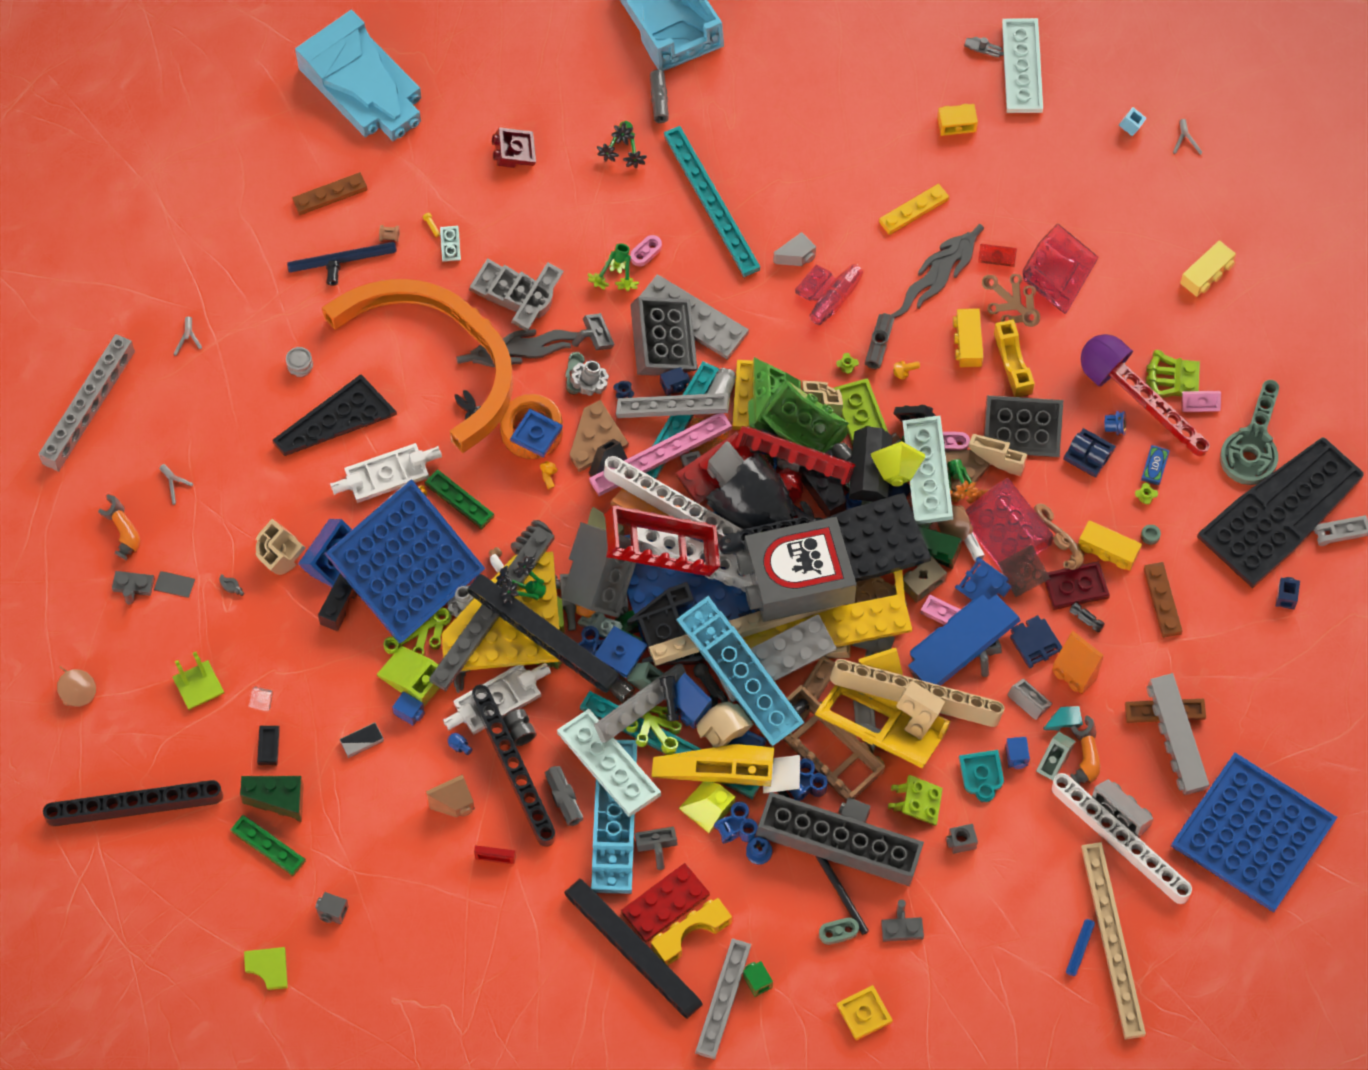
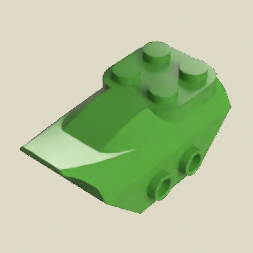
M755 357L753 359V398L748 401L749 425L757 430L763 428L777 434L761 416L771 396L782 383L789 381L801 389V381Z
M785 381L777 388L761 416L777 433L778 437L823 453L830 450L836 443H841L849 433L846 427L849 423L835 414L829 405H822L813 394H806L789 381Z

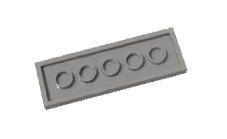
M658 274L639 296L690 299L694 340L727 360L749 333V329Z
M819 614L751 648V651L774 681L837 650ZM719 678L731 703L737 701L735 697L732 695V693L725 686V684L722 682V680Z

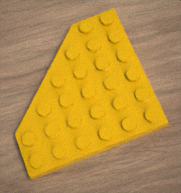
M553 551L545 552L532 570L534 574L544 580V585L546 586L544 596L538 600L523 596L514 597L560 630ZM514 555L508 561V563L506 564L508 567L511 565V563L514 561L517 555ZM500 571L491 580L495 584L497 582L496 577L500 575ZM529 575L523 584L526 585L529 581H534V579ZM521 587L518 590L520 592L527 593L526 590ZM475 598L442 633L443 658L482 604ZM499 617L461 671L561 661Z

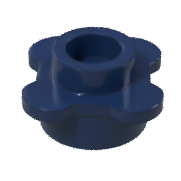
M629 381L616 383L613 387L617 393L616 398H632L634 396V392L631 390L632 383Z

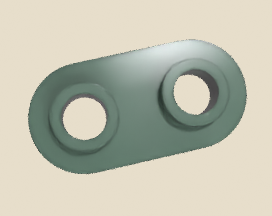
M844 918L825 923L819 929V939L827 945L851 940L857 936L859 925L853 918ZM849 927L852 931L848 933L845 931V928ZM829 932L833 936L828 938L825 936V934Z

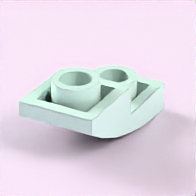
M459 226L440 227L442 262L460 261Z
M595 612L590 618L582 616L577 622L583 628L586 626L596 627L599 631V636L604 639L613 626L619 629L623 627L620 622L606 618L600 612Z

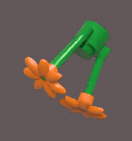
M954 459L947 463L952 502H957L959 499L962 500L967 495L969 498L966 501L971 504L987 496L989 490L983 491L981 489L979 491L978 488H975L976 482L971 481L960 459ZM951 477L953 479H960L961 486H956L958 491L955 493L951 490Z

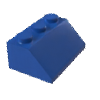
M329 519L298 565L313 578L333 587L340 572L324 553L352 529L342 519Z

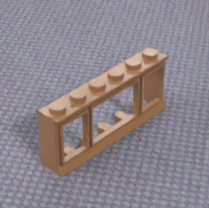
M800 685L787 699L791 705L802 698L807 700L809 703L807 705H810L809 711L814 716L794 734H788L783 740L802 759L813 761L815 771L826 776L827 783L846 801L848 797L855 799L884 773L885 763L879 756L875 757L870 752L868 745L864 742L861 743L856 738V735L815 716L822 702H818L814 698V694L810 689H805ZM818 720L853 752L833 772L812 751L807 749L799 739ZM859 758L873 773L854 791H851L837 777Z

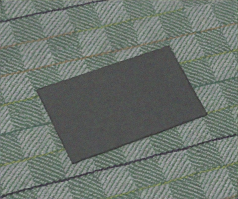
M160 571L154 590L189 598L195 579Z

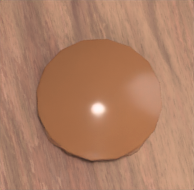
M952 505L954 520L939 521V529L941 533L961 538L962 542L972 533L973 527L970 524L965 508L961 505Z
M72 669L60 676L57 683V692L64 705L81 707L93 700L96 693V684L87 672Z

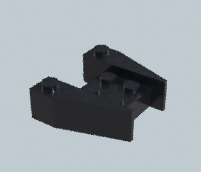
M688 582L668 588L627 620L628 627L639 623L648 650L650 646L686 635L676 619L679 618L677 609L691 605L694 601ZM696 652L659 665H695L706 661L701 652ZM651 654L650 657L644 658L641 663L649 662L653 666H657Z

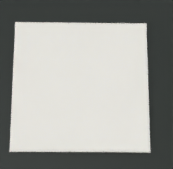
M800 755L773 758L771 787L763 786V793L800 789Z

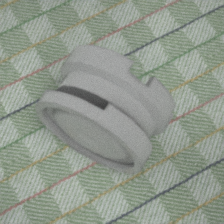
M292 348L287 353L286 364L291 374L296 375V377H303L311 372L313 369L312 356L306 348Z

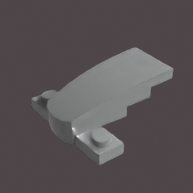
M487 258L470 285L469 290L491 302L517 312L511 323L528 332L534 320L544 316L550 310L553 289L564 271L547 262L535 281L522 271L519 274L505 264L502 267Z

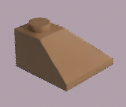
M463 775L426 791L428 805L431 810L459 817L467 816L475 809L474 801Z

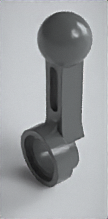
M704 663L696 664L693 669L694 675L701 679L711 694L709 698L712 700V707L718 704L719 698L721 703L728 702L727 697L723 694L724 692L710 675L708 666Z

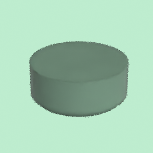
M1146 525L1141 532L1142 541L1148 545L1156 544L1161 536L1160 529L1155 525Z

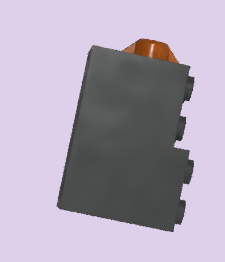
M582 522L580 523L569 556V560H572L573 563L561 598L576 605V614L590 618L595 612L619 617L636 563L607 558L606 529ZM619 534L620 548L626 549L628 546H631V539ZM638 542L640 552L643 543Z

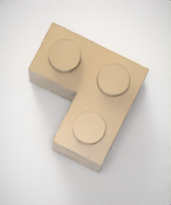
M911 681L896 705L897 708L911 716L904 730L922 740L939 715L945 701Z

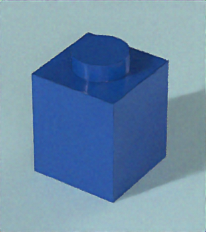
M404 691L392 707L394 715L413 726L425 714L423 703Z
M1027 737L1007 738L1005 749L1008 768L1022 769L1028 766L1030 756Z

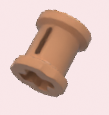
M380 225L379 241L395 240V242H399V226L384 227V225Z

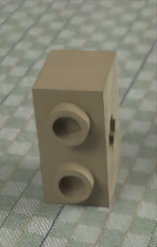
M931 557V561L919 564L915 570H910L904 574V590L917 603L946 581L947 572Z

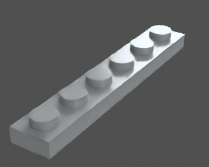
M728 393L618 398L616 415L617 418L728 413L730 397Z
M676 664L595 723L594 727L601 742L609 741L662 702L664 694L659 678L675 676L677 683L680 677L686 673L683 665Z
M733 938L731 940L695 1054L716 1059L749 956L750 943Z

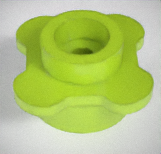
M844 353L843 358L838 360L836 365L841 371L849 374L854 370L855 366L859 365V361L853 359L849 353Z
M1144 483L1140 490H1136L1135 496L1142 503L1150 504L1153 498L1158 496V491L1153 490L1148 483Z

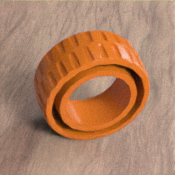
M538 394L518 396L510 401L508 409L500 421L502 441L506 448L518 457L525 459L542 458L511 442L510 438L515 432V425L524 418L529 409L563 425L562 415L555 403L547 397ZM563 429L555 439L554 443L552 444L546 455L552 453V451H554L560 444L561 438L563 436Z

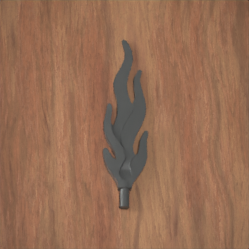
M978 224L971 233L967 232L964 235L953 237L943 242L939 248L943 251L928 257L919 269L918 275H922L932 265L929 272L909 287L903 306L891 314V316L896 318L906 313L915 297L922 290L931 286L918 300L917 309H920L923 302L938 294L945 287L953 265L958 260H961L954 271L953 277L956 278L971 261L976 237L984 230L983 225Z
M536 329L528 330V332L520 330L508 334L503 340L509 355L517 356L510 357L512 365L522 363V359L518 357L540 358L563 348H571V344L567 342H559L546 347L544 345L556 340H574L579 332L552 330L537 337L522 338L536 335ZM481 344L476 349L470 351L471 354L456 357L458 364L472 361L473 363L495 367L491 356Z

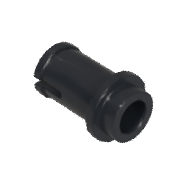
M329 261L326 265L328 270L326 283L330 286L338 285V273L341 266L337 261Z
M802 698L793 705V708L801 716L802 713L809 709L810 705H807L809 704L808 701Z

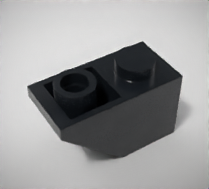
M612 439L597 448L589 471L590 477L604 471L605 461L608 457L615 456L623 461L628 459L619 441Z

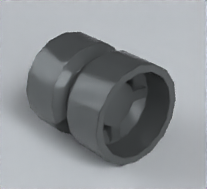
M524 709L514 710L503 718L515 746L527 744L536 737V731L533 725L529 723V717Z

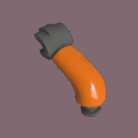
M107 494L106 498L112 505L108 511L99 509L98 513L109 520H113L120 533L118 541L121 543L118 547L119 551H115V554L127 560L126 556L128 554L130 555L132 551L136 552L141 541L140 536L134 525L124 514L125 508L120 500L113 495Z
M1087 715L1084 721L1088 728L1084 731H1079L1075 725L1071 727L1075 737L1081 741L1083 761L1079 764L1080 769L1076 771L1075 775L1073 773L1070 774V777L1078 785L1081 782H1094L1100 774L1101 767L1095 743L1096 726L1093 719Z

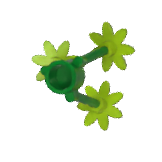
M617 244L615 250L611 251L609 259L605 262V266L600 274L595 273L592 275L588 273V281L594 283V287L599 286L604 290L609 286L608 283L604 282L606 280L604 274L608 267L611 266V272L617 269V272L621 274L622 269L625 270V278H621V282H615L618 289L625 288L626 291H629L630 288L637 289L636 285L639 282H633V278L629 277L631 256L628 254L630 248L626 244Z

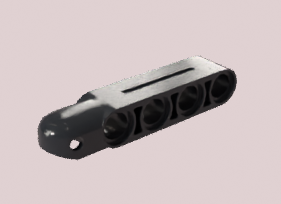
M799 517L747 528L740 532L725 535L718 542V547L722 554L742 552L745 547L744 540L746 535L812 521L807 517ZM726 539H730V540H731V541L728 542V543L725 542Z

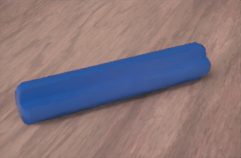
M1084 920L1066 969L1068 975L1076 976L1095 925V922L1092 920Z

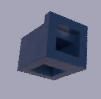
M681 367L660 374V384L666 396L682 392L687 388V384L690 383L687 372L684 373Z
M1281 577L1278 584L1276 607L1295 610L1299 595V580H1295L1292 577Z

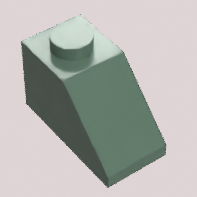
M649 662L637 663L629 674L627 681L641 691L664 673Z
M1058 732L1052 738L1036 772L1053 781L1066 762L1076 741Z

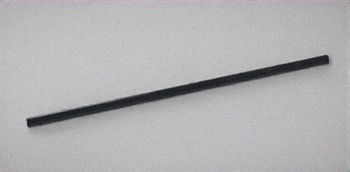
M778 791L779 795L790 798L786 791ZM816 856L849 914L857 921L861 934L865 935L869 930L827 859Z

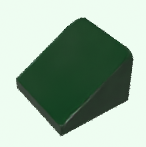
M634 610L615 618V621L620 622L623 626L622 629L631 634L639 632L638 623L627 626V620L635 615Z

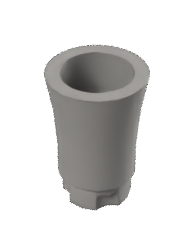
M720 368L706 394L728 393L730 397L735 384V372L731 369Z

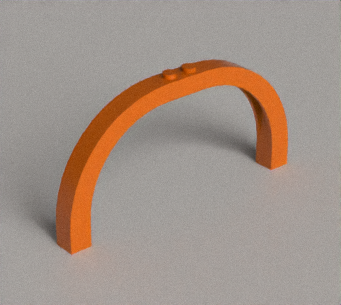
M391 279L372 282L354 288L322 307L324 320L335 330L363 312L388 304H419L444 312L458 322L486 349L496 368L494 385L488 398L474 414L450 430L451 442L462 453H465L487 437L502 420L510 404L513 392V373L509 351L504 340L494 329L491 322L487 318L484 319L475 307L472 308L460 296L429 282Z

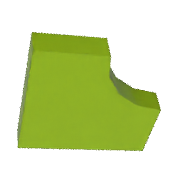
M285 947L244 951L246 973L256 974L261 977L266 984L267 990L288 988Z

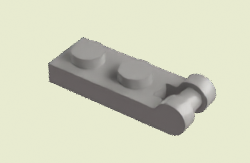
M1366 515L1318 524L1314 532L1318 535L1317 541L1319 546L1368 536V520ZM1325 531H1330V535H1326Z

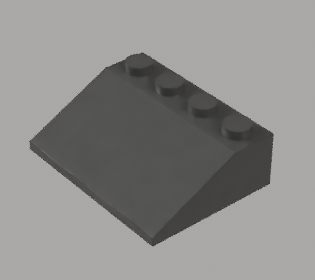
M637 297L630 305L637 375L655 376L679 367L682 368L683 372L696 371L698 368L690 299Z
M986 395L984 436L1010 443L1009 449L1026 453L1027 455L1060 457L1063 400Z

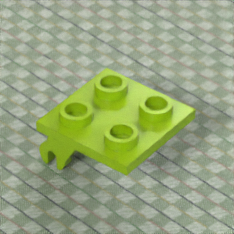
M193 652L197 666L185 672L179 660L174 661L179 674L172 678L188 710L224 694V690L209 661L201 662L197 652Z
M909 775L907 783L891 786V791L896 790V793L906 792L905 801L889 803L888 809L893 808V811H902L904 814L935 826L938 821L943 788Z

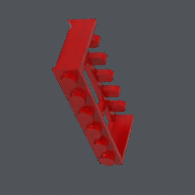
M749 426L741 427L735 444L736 447L745 445L754 451L759 450L770 454L771 457L787 460L790 464L796 463L806 467L808 470L813 469L824 473L827 477L832 476L841 479V484L844 485L849 483L855 467L854 463Z
M618 505L612 506L604 514L608 544L607 558L709 577L720 567L717 529L715 525H710L706 522H695L690 519L659 515L654 512H643L638 509L623 508ZM618 524L629 525L631 546H628L626 549H622L619 546ZM637 527L678 535L680 557L678 559L670 558L667 552L662 553L660 556L654 555L651 549L639 552ZM685 536L703 540L705 564L703 559H698L695 562L688 561Z

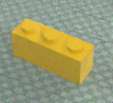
M957 309L956 316H953V328L957 330V333H954V344H958V349H955V359L959 360V367H982L983 347L980 310Z
M1090 520L1078 542V546L1082 551L1097 555L1103 561H1110L1119 568L1131 570L1142 545Z

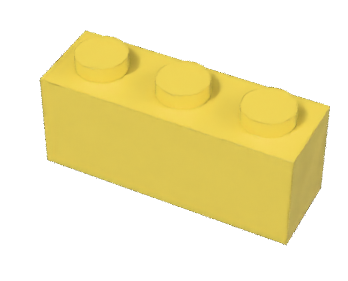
M1219 240L1183 273L1180 284L1196 297L1201 293L1207 292L1212 282H1217L1225 270L1229 271L1234 266L1236 253Z

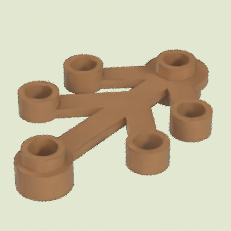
M1012 274L1010 276L1013 296L998 284L996 276L986 275L983 277L982 286L987 290H994L1008 302L1004 304L990 303L987 308L990 314H997L1000 311L1017 310L1022 315H1003L1001 322H1004L1006 317L1009 320L1014 319L1015 323L1023 322L1028 327H1034L1040 322V313L1034 309L1033 296L1036 294L1034 286L1028 285L1024 287L1023 293L1026 296V307L1021 304L1020 284L1022 283V276L1020 274ZM1015 276L1018 277V282H1017V283L1014 282V277H1015ZM991 279H993L994 284L992 286L989 284V281ZM1028 288L1032 289L1030 295L1027 293ZM993 305L996 306V311H995V312L992 311V306H993ZM1031 314L1034 315V320H1033V321L1030 320V315H1031Z

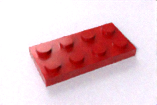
M738 432L675 473L694 502L701 503L714 489L720 487L717 479H713L709 475L707 467L708 461L725 442L728 441L744 461L753 456L747 446H735L739 436Z
M684 863L621 909V913L647 943L710 896V892L687 864Z

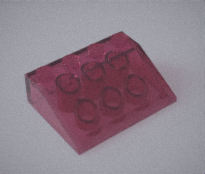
M1009 478L993 486L966 509V514L973 527V534L1005 574L1052 544L1053 533Z

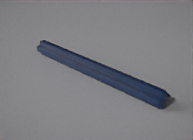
M395 242L289 261L287 262L289 272H296L326 266L329 261L343 263L395 253L396 245Z

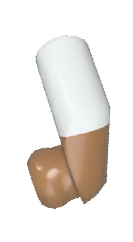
M495 547L488 554L491 565L498 573L504 565L498 558L502 555V551Z

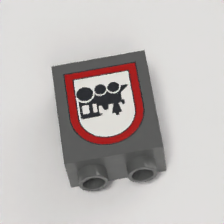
M837 517L746 535L744 551L736 553L740 575L750 574L753 584L745 587L748 606L750 610L760 609L763 622L855 603L856 581Z

